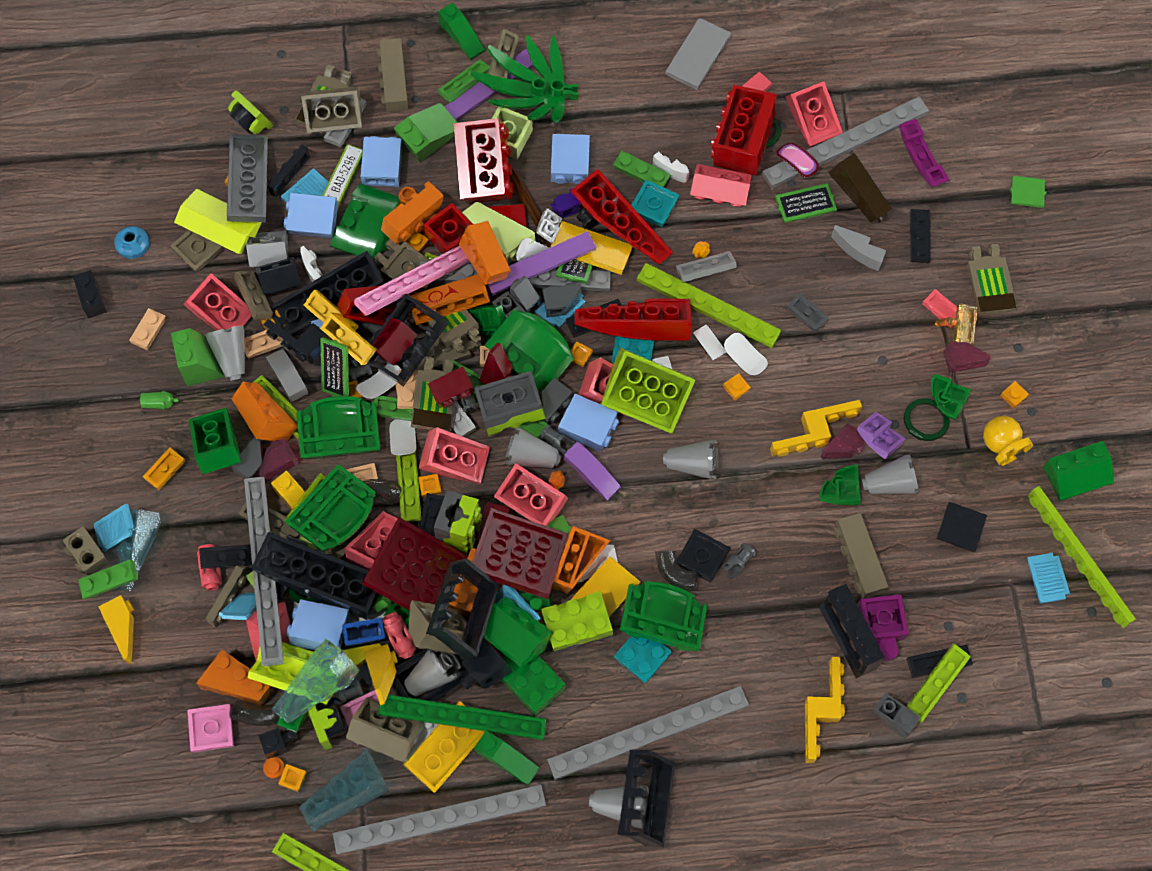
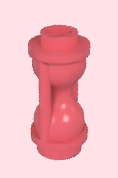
M213 544L201 545V546L198 547V550H199L200 548L215 547V545H213ZM198 551L197 557L202 588H206L207 591L218 590L219 586L222 585L220 568H216V571L214 568L206 569L204 573V569H201Z
M392 612L383 617V628L397 656L404 659L413 656L417 647L413 643V639L409 635L401 615H398L397 612Z

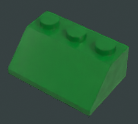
M1104 441L1049 458L1043 466L1059 502L1114 483L1112 458Z
M505 596L493 604L483 638L522 667L545 651L553 632Z

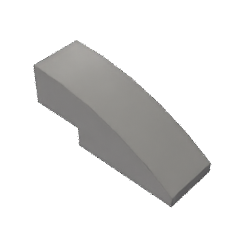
M835 225L831 235L834 241L856 261L879 271L886 250L870 245L869 241L871 238Z
M283 348L266 356L270 367L290 402L308 394L304 382Z

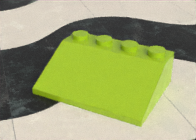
M620 347L611 369L601 405L672 434L695 383V379Z

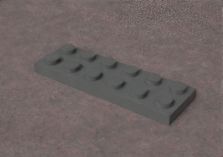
M230 134L227 221L266 222L268 135Z

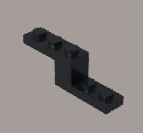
M269 319L263 324L267 330L266 334L272 340L278 339L281 342V346L287 351L293 350L298 359L302 362L306 360L310 364L321 354V338L324 337L333 341L314 323L310 325L298 340ZM348 353V366L351 364L357 368L360 363Z

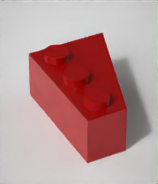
M379 286L344 289L337 306L344 318L384 325L387 316L392 314L400 299L366 316L354 304V299Z

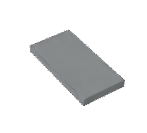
M699 18L667 68L665 75L698 90L729 40L731 32Z

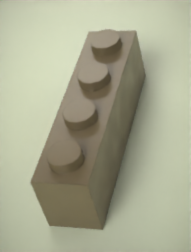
M401 38L379 40L380 47H377L378 59L381 58V63H378L379 74L383 75V78L379 79L380 89H384V94H381L382 105H386V112L408 110Z
M861 513L838 519L834 527V533L836 538H840L842 544L840 546L841 552L844 557H847L849 562L847 567L850 575H853L856 581L854 586L857 594H860L862 599L885 593L888 589V584Z

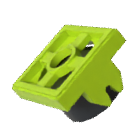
M235 90L231 94L235 99L228 107V110L231 112L229 115L249 134L253 132L256 135L265 127L270 130L273 123L240 92Z
M314 701L307 703L306 707L320 744L326 751L332 749L330 739L346 733L335 703L319 710Z

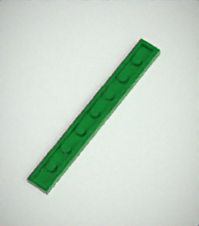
M388 695L385 704L380 705L379 703L377 714L379 716L485 732L486 730L490 733L544 740L547 720Z

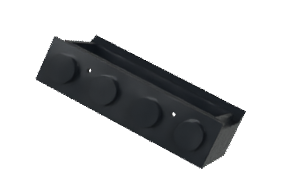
M405 294L398 301L396 308L392 314L387 316L384 325L375 333L374 339L370 344L374 343L392 317L404 323L414 308L435 320L436 323L432 328L429 327L426 330V337L421 344L415 345V352L409 360L406 359L403 362V369L398 376L378 364L376 360L379 357L375 353L367 362V364L396 381L402 387L407 383L448 325V322L442 315L408 294Z
M467 558L450 562L426 634L436 637L458 654L461 660L477 657L499 584ZM465 578L477 587L478 591L461 640L447 628L442 627L444 620H448L452 616V613L447 608L449 603L454 602L458 597L453 592L454 587Z
M847 584L829 591L825 602L819 605V608L857 679L876 670L885 659V656ZM830 605H833L837 615L833 614ZM842 622L846 630V633H843L841 627L839 626V623ZM849 641H852L856 651H852L848 643ZM858 659H861L863 662L861 666L858 662Z
M427 648L420 653L416 651L413 656L409 657L402 664L401 662L394 664L397 672L393 684L401 697L409 698L397 676L418 664L428 651ZM464 671L457 679L438 687L420 698V700L435 702L443 696H451L454 693V689L463 685L459 680L468 671Z
M630 750L618 835L630 838L646 847L664 848L675 767L674 762L652 750ZM640 760L652 765L643 833L630 831L632 820H641L643 817L641 811L633 810L635 798H644L646 796L645 790L636 788L638 777H647L649 774L647 768L639 767Z

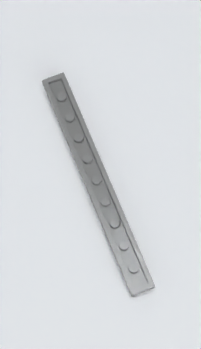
M919 96L806 151L821 166L898 129L902 123L913 119L917 120L927 115L929 109ZM786 161L762 172V176L771 189L800 176Z
M465 264L430 283H451L478 273L472 264ZM557 268L529 279L533 288H547L553 285L558 287L565 286L568 283H581L556 277ZM591 270L587 284L581 283V290L609 292L610 271Z
M264 477L244 479L252 565L267 533L270 532ZM253 571L262 666L284 664L276 582Z
M739 686L547 759L554 780H558L626 754L630 750L639 749L744 709L749 704L742 687Z
M538 785L333 833L336 854L342 855L546 807L542 786Z

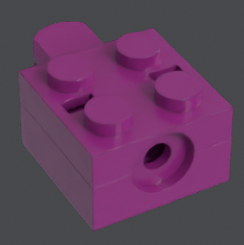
M901 594L860 599L857 605L885 656L883 661L893 660L898 655L897 641L905 640L909 634Z

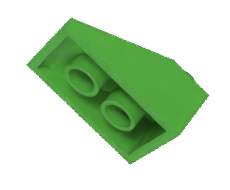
M438 103L407 117L394 127L397 137L401 138L405 147L421 163L455 136L454 123L458 122L441 103Z

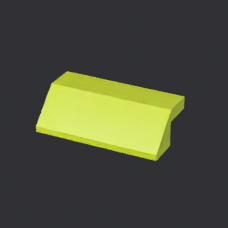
M196 189L183 202L174 223L238 254L243 253L249 237H256L262 223L227 221V203L199 189Z
M282 642L284 664L262 666L261 649L259 647L257 661L249 670V679L324 704L328 703L334 694L345 662Z

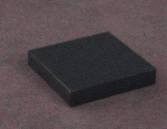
M948 502L936 539L975 553L987 515Z
M694 529L675 564L711 583L730 547Z

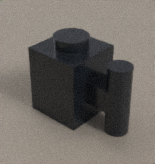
M279 728L258 735L265 756L268 759L289 752L286 744L299 741L297 732L289 730L288 733L282 734Z

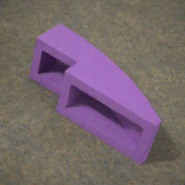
M578 441L564 454V461L576 470L578 476L606 501L621 488L605 467Z

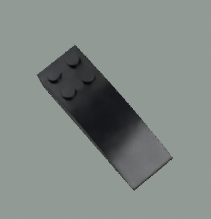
M365 251L271 305L272 318L276 325L294 337L304 333L310 327L311 321L318 320L304 306V303L314 290H318L338 307L337 305L344 289L381 286L387 282L374 258L368 251ZM275 310L278 311L281 317L276 316Z
M270 532L267 533L251 567L253 571L296 592L330 606L349 609L350 614L365 620L368 619L372 610L371 607L378 595L377 592L362 584L369 570Z

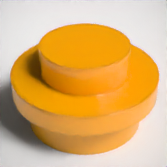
M699 241L694 246L693 254L695 258L702 259L708 256L710 252L709 243Z

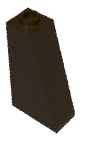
M855 153L838 163L828 172L871 223L875 220L880 222L888 217L887 212L892 209Z

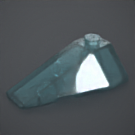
M130 509L134 529H132L130 537L121 541L119 546H116V553L119 554V562L117 564L127 560H134L138 576L160 526V513ZM134 582L118 587L116 590L131 591Z
M325 639L304 664L272 708V711L290 723L309 711L311 707L321 701L324 702L332 694L346 688L360 672V669L341 649L328 639Z

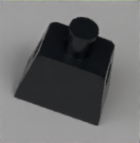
M482 638L477 657L467 658L462 661V665L468 673L459 681L467 690L476 682L483 689H487L513 672L484 638Z

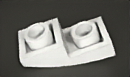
M660 152L653 156V166L671 174L670 178L683 183L688 182L689 169L685 164H681L678 160L671 164L669 158L663 156Z
M547 208L541 216L536 233L553 243L560 229L559 225L562 218Z
M302 246L300 248L306 272L313 282L323 275L317 268V257L312 250L308 251Z

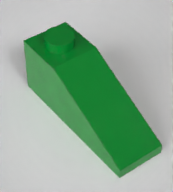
M453 2L438 11L439 24L470 60L485 52V48L465 16Z
M486 730L474 747L476 754L529 786L539 770L537 765Z

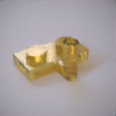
M958 304L956 318L938 319L935 321V325L937 327L955 326L953 342L969 346L974 345L978 307Z

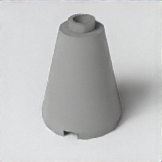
M235 326L231 327V329H221L205 334L206 340L225 378H230V381L242 379L241 375L245 374L244 327Z
M516 426L514 428L517 434L511 436L505 456L509 460H505L504 464L514 466L516 463L519 466L553 469L554 465L558 466L561 454H558V449Z
M711 439L668 449L667 453L663 454V464L667 465V468L708 479H716L717 475H713V471L718 469V448H714L713 444L717 442Z
M910 454L865 474V479H862L864 491L868 490L869 494L919 493Z
M428 649L405 679L404 687L406 692L417 697L457 679L462 674L458 670L461 668L460 662L455 654Z
M638 785L636 787L645 790L646 796H648L649 791L647 785ZM624 787L595 790L594 794L590 795L589 807H592L593 812L620 821ZM635 798L633 810L641 811L643 817L641 820H632L631 826L643 829L647 809L646 798Z

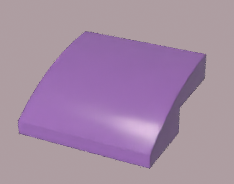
M875 412L861 423L857 430L864 441L877 454L887 459L903 445L906 438L890 429L892 424L890 420Z

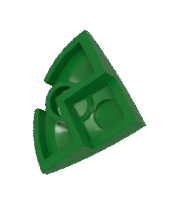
M502 305L481 306L467 310L478 323L479 329L477 330L481 331L484 335H488L485 337L487 341L505 321Z
M933 374L931 381L932 397H934L938 409L944 415L956 420L970 396L971 389L952 383V379Z
M858 464L837 470L830 482L826 479L821 487L819 500L837 505H861Z

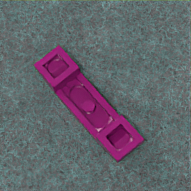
M913 119L900 124L899 129L905 147L923 179L932 188L948 182L949 178L942 165H937L923 139L924 132L917 120Z

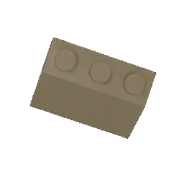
M359 86L308 91L302 94L301 98L307 133L362 127V104Z
M412 600L410 603L408 633L413 639L415 646L421 649L427 648L437 652L443 651L456 654L436 637L426 634L435 605ZM447 608L452 613L450 619L443 621L442 627L447 628L462 640L467 622L458 609Z
M367 697L353 715L346 738L371 748L376 752L390 756L395 760L405 762L412 751L424 722L377 715L379 702Z

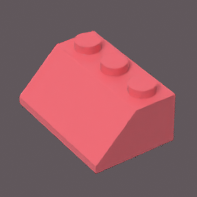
M697 164L690 195L701 200L709 198L716 203H723L724 201L737 207L746 206L752 175Z
M516 463L494 495L496 499L525 518L544 526H548L568 500L565 494Z

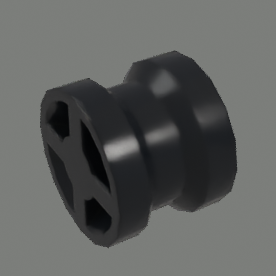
M585 208L576 216L578 221L583 223V228L587 230L592 229L599 223Z

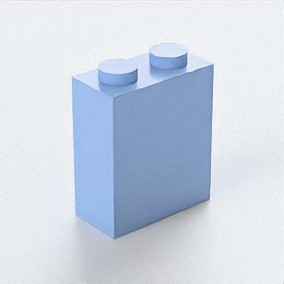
M552 135L551 182L557 184L574 183L578 185L588 177L590 135Z
M364 137L361 166L362 184L367 186L400 187L403 150L401 138Z
M291 193L290 199H287L286 209L288 210V217L284 219L286 231L291 235L333 238L338 210L336 197Z
M574 394L558 426V433L564 434L576 442L578 441L601 452L603 447H607L611 440V436H609L611 431H615L619 424L617 419L618 412L578 394Z
M300 599L298 607L295 606L293 610L292 625L289 624L286 636L289 637L290 644L339 655L344 639L342 625L349 622V609Z

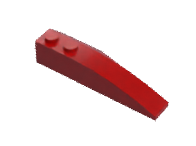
M599 169L570 191L596 221L658 265L673 253Z
M650 298L645 299L643 303L629 301L627 305L618 306L615 303L609 304L607 308L602 309L600 306L575 309V325L597 332L632 339L690 341L692 324L690 299Z

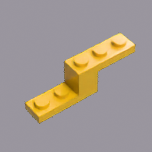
M314 290L304 303V306L323 322L320 328L331 339L337 340L338 343L347 345L348 353L361 365H366L376 349L356 332L359 326L353 320L344 318L338 307L318 290Z
M860 400L803 412L801 422L806 435L772 442L770 447L771 455L783 457L793 451L804 452L811 447H825L831 438L827 421L831 423L843 417H856L862 408Z
M831 657L829 661V697L808 696L805 700V763H814L817 757H820V745L816 744V736L820 735V725L816 724V722L838 723L841 717H844L845 706L841 704V696H844V684H841L844 664L840 663V657Z

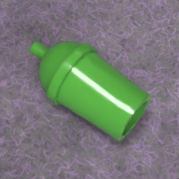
M166 391L141 393L140 396L141 408L166 410L172 407L174 402H179V398H173V395Z

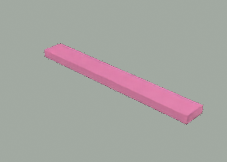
M458 246L354 299V304L367 316L404 297L405 294H409L470 261L461 247Z

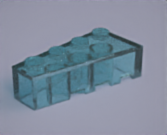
M367 748L361 752L357 759L352 760L346 765L347 767L340 774L330 779V782L324 788H320L299 807L312 832L389 791Z

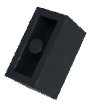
M293 257L256 267L264 295L276 294L279 290H290L301 285Z
M90 270L74 275L73 280L78 296L88 319L107 313L93 272Z

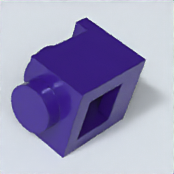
M569 189L568 194L557 196L554 199V203L550 204L552 212L562 219L580 212V202L570 192L572 189Z

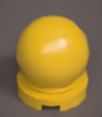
M1005 415L996 416L988 421L984 428V442L992 452L998 453L995 459L999 465L1004 466L1017 459L1015 455L1021 451L1026 453L1034 446L1029 438H1023L1021 426L1014 418Z

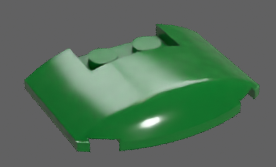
M360 183L352 193V199L339 226H336L330 246L355 256L365 251H368L373 258L378 252L384 253L387 250L386 242L390 238L381 231L383 218L401 204L399 196Z
M515 309L484 345L491 350L497 342L500 343L513 370L518 374L531 371L536 388L540 392L554 378L558 379L574 360L566 340L551 324L532 313L521 312Z
M335 396L314 401L302 412L301 410L297 411L301 459H322L323 457L367 454L380 451L376 404L373 402L370 404L362 400V398L352 396Z
M338 464L285 520V523L322 552L349 539L363 525L371 512L373 497H375L376 492Z
M650 581L643 582V584L637 586L629 584L620 630L636 639L638 637L677 647V650L699 651L707 605L705 603L701 605L694 599L695 595L674 585Z

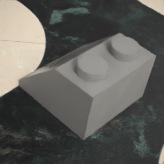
M287 231L257 233L256 237H249L246 244L249 267L256 268L288 259Z

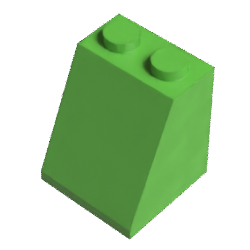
M191 328L171 333L178 369L187 386L225 377L205 335Z

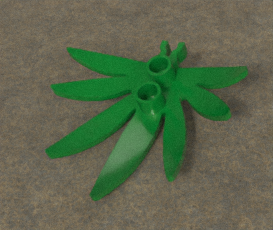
M529 35L526 36V47L531 62L543 78L495 47L488 45V52L502 68L513 76L525 81L522 82L471 71V76L487 87L507 95L522 97L518 99H488L489 104L508 109H525L543 104L534 110L527 119H540L553 109L551 120L554 123H558L564 115V99L577 101L579 95L577 92L578 84L568 85L564 83L562 59L554 35L552 36L549 50L550 68L536 44Z

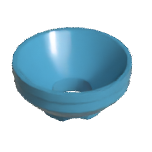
M127 226L117 233L114 244L119 255L127 259H136L147 252L150 239L142 228ZM127 234L135 235L134 240L131 242H127L124 239Z

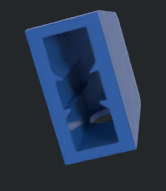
M382 618L342 625L346 646H358L385 639Z

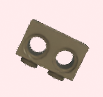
M83 526L62 540L66 545L63 548L70 558L74 556L77 561L74 565L81 574L85 572L89 576L109 564L107 558ZM78 542H83L80 548H75ZM94 557L90 564H86L88 558Z

